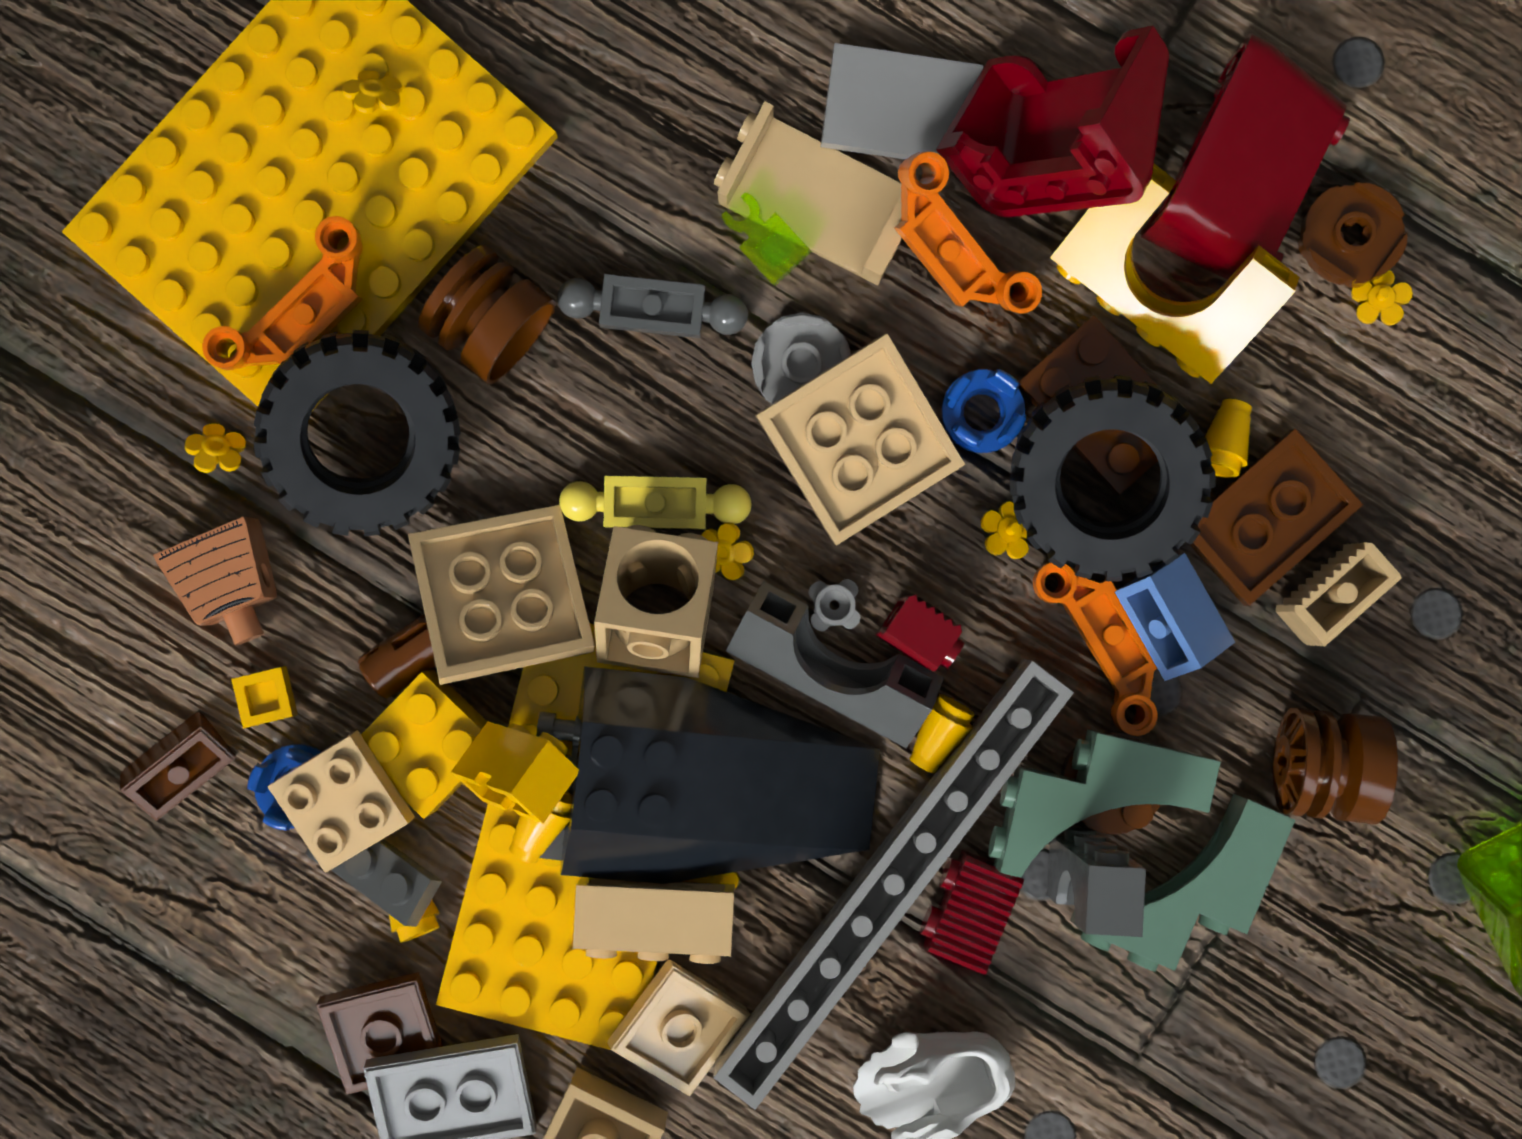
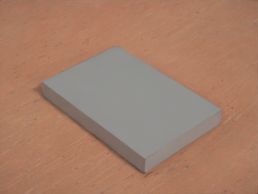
M834 43L820 147L898 159H907L918 152L938 153L936 148L979 77L984 65Z
M519 1034L366 1059L363 1069L380 1139H509L536 1134L537 1121Z

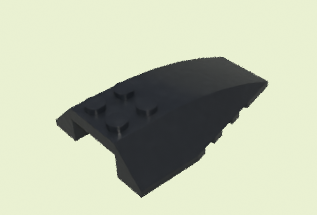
M584 666L578 712L581 728L576 767L579 771L574 780L570 822L565 827L560 875L666 884L870 849L880 755L879 748L687 677Z

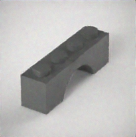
M765 581L762 582L726 649V652L747 664L760 669L907 748L932 711L944 677L901 654L878 663L853 662L834 654L814 634L809 621L808 604Z
M1069 827L1065 830L1064 836L1057 835L1049 845L1047 896L1055 904L1074 905L1075 924L1085 934L1143 937L1146 868L1131 859L1129 852L1118 850L1117 844L1106 842V837L1096 835V830Z

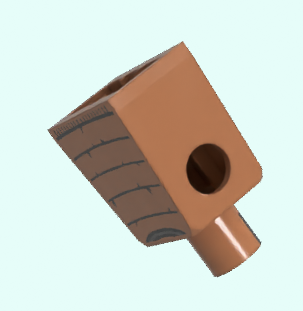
M243 516L153 555L159 568L198 626L214 625L225 621L234 645H240L264 635L254 608L277 598V591L259 519Z

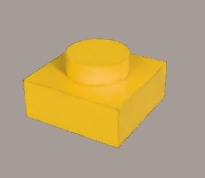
M287 666L231 679L243 729L298 715Z

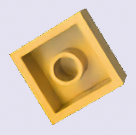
M429 670L421 672L361 736L404 801L425 819L435 813L463 784L451 771L487 721L448 683L440 685L437 672Z

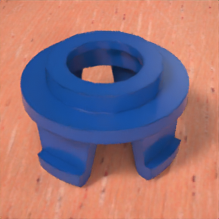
M1001 369L996 371L975 370L959 377L948 388L942 402L941 416L947 434L957 445L975 453L995 452L1010 444L1020 433L1026 422L1025 403L1018 388L1020 383L1011 374ZM987 395L997 402L1000 409V417L992 429L977 431L966 423L964 406L971 397Z
M288 745L273 751L261 764L257 763L254 766L248 779L247 789L255 793L257 804L264 813L263 823L278 830L287 831L290 828L295 829L267 786L285 775L290 769L298 767L322 751L309 745Z

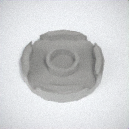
M806 313L783 316L766 328L755 343L751 362L755 385L765 400L773 404L851 355L849 344L842 333L840 334L838 329L832 326V323L821 316Z

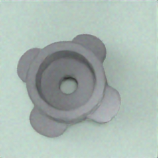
M844 579L835 585H826L821 581L811 585L808 595L814 603V614L811 616V624L815 629L826 631L830 626L839 625L852 629L859 624L861 617L859 612L855 610L854 598L858 594L856 583L852 580ZM836 600L839 602L837 610L830 608L829 604L831 601Z

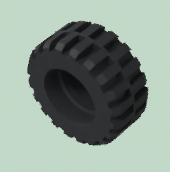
M353 330V333L338 334L336 331L322 335L321 339L310 344L306 342L295 349L293 354L285 361H282L273 372L262 393L255 414L254 426L256 427V433L253 443L256 458H260L263 466L261 474L268 487L274 486L279 493L278 501L289 511L296 508L304 514L303 521L316 528L320 523L332 526L333 534L348 536L349 530H364V536L380 535V528L393 525L394 529L397 530L410 524L409 517L417 512L424 515L434 506V497L439 491L445 492L452 480L450 473L453 465L458 463L460 453L459 434H461L460 424L452 395L446 386L445 380L436 368L434 369L426 360V357L414 347L410 349L400 343L399 339L386 334L383 337L369 334L368 330ZM352 384L373 386L389 394L401 406L408 421L409 439L402 458L392 469L371 478H349L332 472L316 458L309 443L308 421L316 404L326 394L336 388Z
M1114 375V378L1100 379L1099 376L1085 378L1081 384L1070 387L1068 384L1057 390L1053 398L1046 403L1042 402L1032 412L1031 419L1026 426H1023L1017 438L1011 463L1010 495L1013 497L1014 513L1018 523L1023 524L1027 531V539L1036 550L1042 548L1048 554V561L1060 569L1067 564L1075 569L1076 576L1091 579L1092 574L1097 573L1105 574L1106 581H1122L1123 573L1136 571L1139 578L1153 573L1151 566L1162 560L1166 565H1169L1180 557L1178 549L1185 542L1192 545L1201 531L1198 525L1202 517H1209L1213 504L1210 498L1211 488L1216 487L1215 470L1211 463V456L1213 455L1208 441L1195 419L1183 404L1173 395L1169 396L1163 392L1159 386L1147 381L1144 383L1134 381L1130 376ZM1109 429L1123 430L1144 440L1157 456L1160 466V484L1157 494L1143 511L1129 519L1111 523L1089 520L1075 512L1064 497L1060 483L1063 462L1071 448L1087 435Z

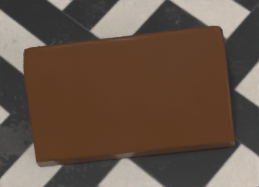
M198 711L121 772L120 791L157 821L235 760L236 756L208 719Z

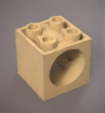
M632 525L627 528L614 526L594 621L597 662L699 678L714 590L718 542L708 541L705 537L693 533H684L679 536L656 533L653 529L642 525ZM650 584H664L678 589L690 601L680 609L670 613L650 614L636 609L625 599L640 587Z

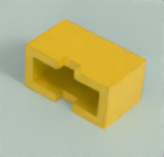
M488 721L452 769L451 773L483 802L507 810L511 803L515 802L516 804L512 809L518 815L544 824L577 777L579 769L565 756L568 748L554 736L542 732L538 737L515 723H512L508 728Z

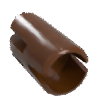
M425 613L358 658L359 669L371 688L384 699L390 698L405 688L421 672L428 671L436 666Z

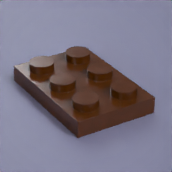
M1093 315L1019 381V389L1037 408L1042 402L1046 403L1053 398L1057 390L1068 384L1070 387L1084 382L1083 379L1099 376L1100 379L1114 378V375L1130 376L1134 381L1142 383L1147 381L1154 385L1156 384L1096 316ZM1109 429L1094 432L1082 438L1072 447L1115 496L1123 493L1158 461L1154 451L1144 440L1123 430Z
M1293 429L1281 437L1212 499L1213 504L1209 517H1202L1198 525L1201 532L1192 545H1189L1243 606H1250L1363 504L1296 429Z

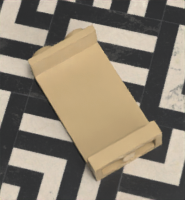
M764 101L758 115L750 112L746 117L737 137V140L743 144L735 159L726 157L716 175L714 185L720 187L718 190L719 204L878 286L902 241L901 236L894 229L901 222V183L836 149L820 147V141L774 118V105Z

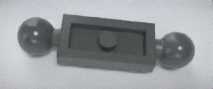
M604 274L603 291L596 290L585 279L572 278L561 285L557 294L558 305L565 315L581 319L589 316L594 310L600 311L599 326L608 329L701 338L702 322L710 323L713 329L721 334L732 335L742 330L748 320V309L741 298L732 294H724L718 296L712 302H705L706 286L702 284Z

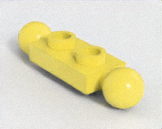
M604 476V492H597L587 482L576 481L568 484L562 490L559 498V505L563 514L573 521H586L597 512H604L603 527L613 528L614 526L627 528L632 525H642L651 529L706 530V514H714L723 523L738 524L747 518L752 506L750 495L739 485H724L714 494H707V478Z

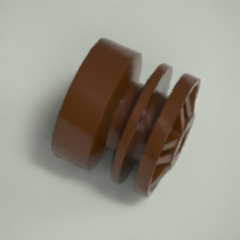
M482 245L464 255L442 278L424 305L419 316L418 328L431 338L439 336L438 344L447 351L459 347L467 340L461 352L460 362L487 384L491 385L509 373L534 345L552 317L556 303L528 279L521 280L508 289L513 279V267L506 261L498 263L499 257L488 246Z
M1290 708L1283 716L1279 726L1273 755V791L1276 804L1281 813L1301 817L1306 813L1308 817L1323 819L1331 811L1336 820L1368 824L1380 823L1390 809L1397 784V740L1390 722L1385 717L1361 714H1343L1337 721L1331 711H1315L1312 713L1310 709Z

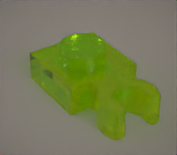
M744 193L741 198L750 208L748 218L744 221H736L733 216L725 211L722 214L723 221L733 231L746 233L749 236L739 248L762 274L776 286L812 251L776 212L764 222L759 202L752 195Z

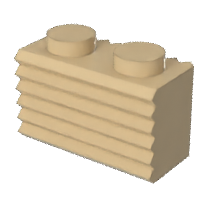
M1373 543L1343 545V551H1336V557L1328 558V564L1321 565V571H1313V578H1306V584L1298 585V591H1291V598H1283V605H1276V613L1307 646L1325 647L1402 577Z

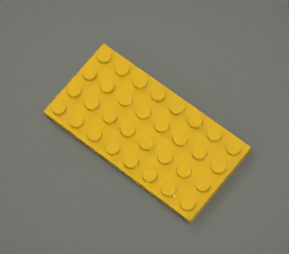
M589 623L595 645L594 652L523 667L508 728L512 723H515L536 736L541 711L556 713L557 719L575 721L579 712L584 666L671 676L681 675L598 663L595 625ZM703 652L699 678H687L727 692L735 660ZM559 740L568 748L566 755H571L572 741ZM512 802L507 810L488 804L436 1005L611 1050L607 1043L608 1039L653 980L657 961L641 960L637 958L638 952L617 951V956L614 958H591L585 955L586 949H573L576 884L581 877L560 875V860L539 858L537 863L531 864L515 857L510 852L509 847L513 841L520 817L512 809L516 803Z

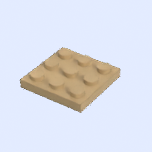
M883 334L755 414L835 545L840 544L965 465L888 334Z
M560 505L408 534L440 685L594 652L595 645Z

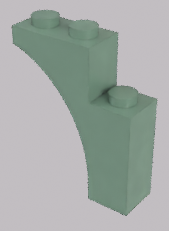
M1087 729L1085 740L1078 739L1073 753L1072 769L1078 770L1076 779L1023 766H1018L1015 769L1014 777L1010 776L1002 786L1000 805L1006 807L1002 827L995 826L989 844V857L995 858L993 865L1000 873L1021 878L1032 860L1049 842L1072 825L1092 815L1110 809L1143 804L1172 805L1209 813L1221 762L1197 754Z
M1233 794L1216 832L1198 856L1170 880L1145 892L1143 937L1092 935L1082 932L1080 939L1105 951H1109L1111 944H1114L1129 951L1128 960L1145 969L1156 972L1159 964L1173 971L1176 970L1199 914L1201 915L1198 923L1227 936L1231 927L1247 934L1295 819ZM1074 910L1070 921H1071L1079 930H1081V929L1075 924V910Z

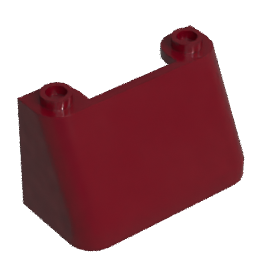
M1154 25L1132 29L1123 33L1115 46V56L1121 68L1047 81L1036 63L1026 56H1003L989 59L936 150L945 159L948 166L975 201L986 211L1000 217H1015L1137 202L1143 197L1152 179L1169 63L1168 48Z
M1252 33L1228 59L1217 81L1220 85L1213 95L1215 99L1175 179L1176 183L1164 199L1158 212L1160 214L1153 213L1141 236V238L1227 280L1258 245L1282 262L1284 253L1278 251L1289 226L1329 145L1335 146L1340 141L1350 122V118L1344 115L1347 107L1345 102L1271 42Z

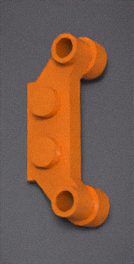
M918 152L905 159L898 169V178L901 182V222L894 229L955 305L963 307L968 301L975 300L1000 304L1004 309L1020 314L1034 310L1042 297V286L1038 278L1031 273L1022 271H1011L1007 274L1000 272L938 194L945 187L949 178V168L945 159L935 152ZM919 165L923 172L920 181L916 178V169ZM1013 285L1014 292L1010 297V288Z
M340 216L324 219L318 225L315 232L316 245L323 253L322 260L248 332H239L228 326H219L210 330L202 343V350L206 360L210 364L224 370L281 364L298 347L306 342L310 344L321 339L322 335L328 334L363 300L356 293L359 256L363 248L358 229L349 220ZM343 237H349L346 247L337 249L339 240ZM233 344H236L237 351L233 357L229 358L228 350Z
M1053 563L1042 565L1034 574L1033 589L1041 600L1048 603H1060L1064 606L1115 690L1111 716L1116 727L1122 732L1133 736H1142L1149 733L1156 725L1158 719L1157 708L1150 700L1153 675L1157 667L1115 594L1117 589L1112 581H1106V579L1098 583L1076 576L1075 572L1067 564L1061 569ZM1049 574H1053L1058 581V586L1054 592L1048 591L1045 587V578ZM1130 705H1133L1136 709V715L1133 720L1127 722L1125 710Z

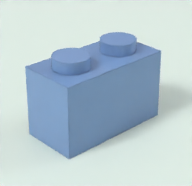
M1185 553L1181 554L1180 557L1169 565L1163 562L1151 567L1153 573L1139 578L1136 577L1115 591L1117 598L1164 681L1202 668L1235 643Z

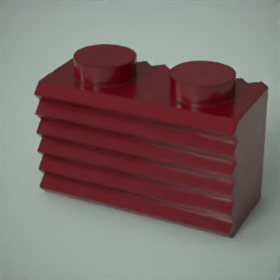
M917 595L900 597L876 633L877 636L921 666L932 671H936L940 665L948 668L957 658L965 644L959 638L962 633L961 625L953 624L952 619L944 618L943 613H935V608L927 607L926 601H918Z
M962 850L958 861L953 858L948 860L939 886L946 890L939 907L930 905L920 928V934L926 936L924 945L928 952L985 975L988 972V967L992 962V957L996 952L1008 918L1012 913L1016 898L1023 886L1024 878L1000 873L993 865L994 862Z

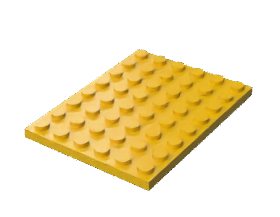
M270 0L63 229L62 233L206 360L202 350V343L206 334L219 326H228L239 332H248L322 260L323 253L318 249L315 242L316 229L324 219L340 216L349 220L358 229L361 236L363 248L359 256L356 293L363 300L329 333L337 331L338 334L353 333V330H368L369 334L381 336L553 144L558 136L555 130L408 0ZM369 70L378 72L380 79L385 76L395 77L402 83V92L398 94L400 96V106L393 111H385L379 107L373 113L359 112L354 108V100L343 96V84L348 80H358V73ZM349 237L341 238L337 244V249L346 247ZM236 344L229 348V358L235 355L237 351ZM280 364L248 366L235 370H224L214 365L212 366L258 406L266 385ZM326 394V395L316 404V406L314 407V409L320 404V402H321L328 394Z

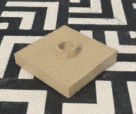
M668 959L613 1032L607 1043L613 1052L686 1095L691 1096L750 1016V1013L741 1003Z

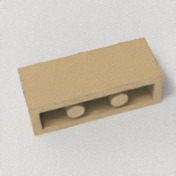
M581 877L576 884L573 949H586L585 955L591 958H614L617 956V951L638 952L637 958L646 961L668 960L669 954H689V960L695 963H719L721 956L731 957L735 884L698 882L660 884Z

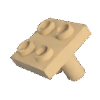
M358 730L267 786L325 873L409 824L415 818Z

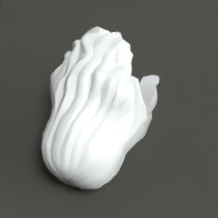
M904 1032L895 1035L892 1038V1043L883 1051L873 1052L871 1059L858 1069V1079L854 1082L853 1092L857 1102L861 1104L859 1112L862 1115L870 1117L875 1125H883L887 1129L898 1127L891 1132V1139H952L960 1135L976 1119L1000 1108L1011 1097L1015 1088V1072L1010 1062L1009 1053L998 1040L987 1033L936 1032L922 1034Z

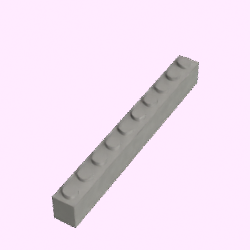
M1026 659L1021 660L973 723V729L940 766L716 1060L713 1077L715 1080L756 1110L1074 693L1035 662Z

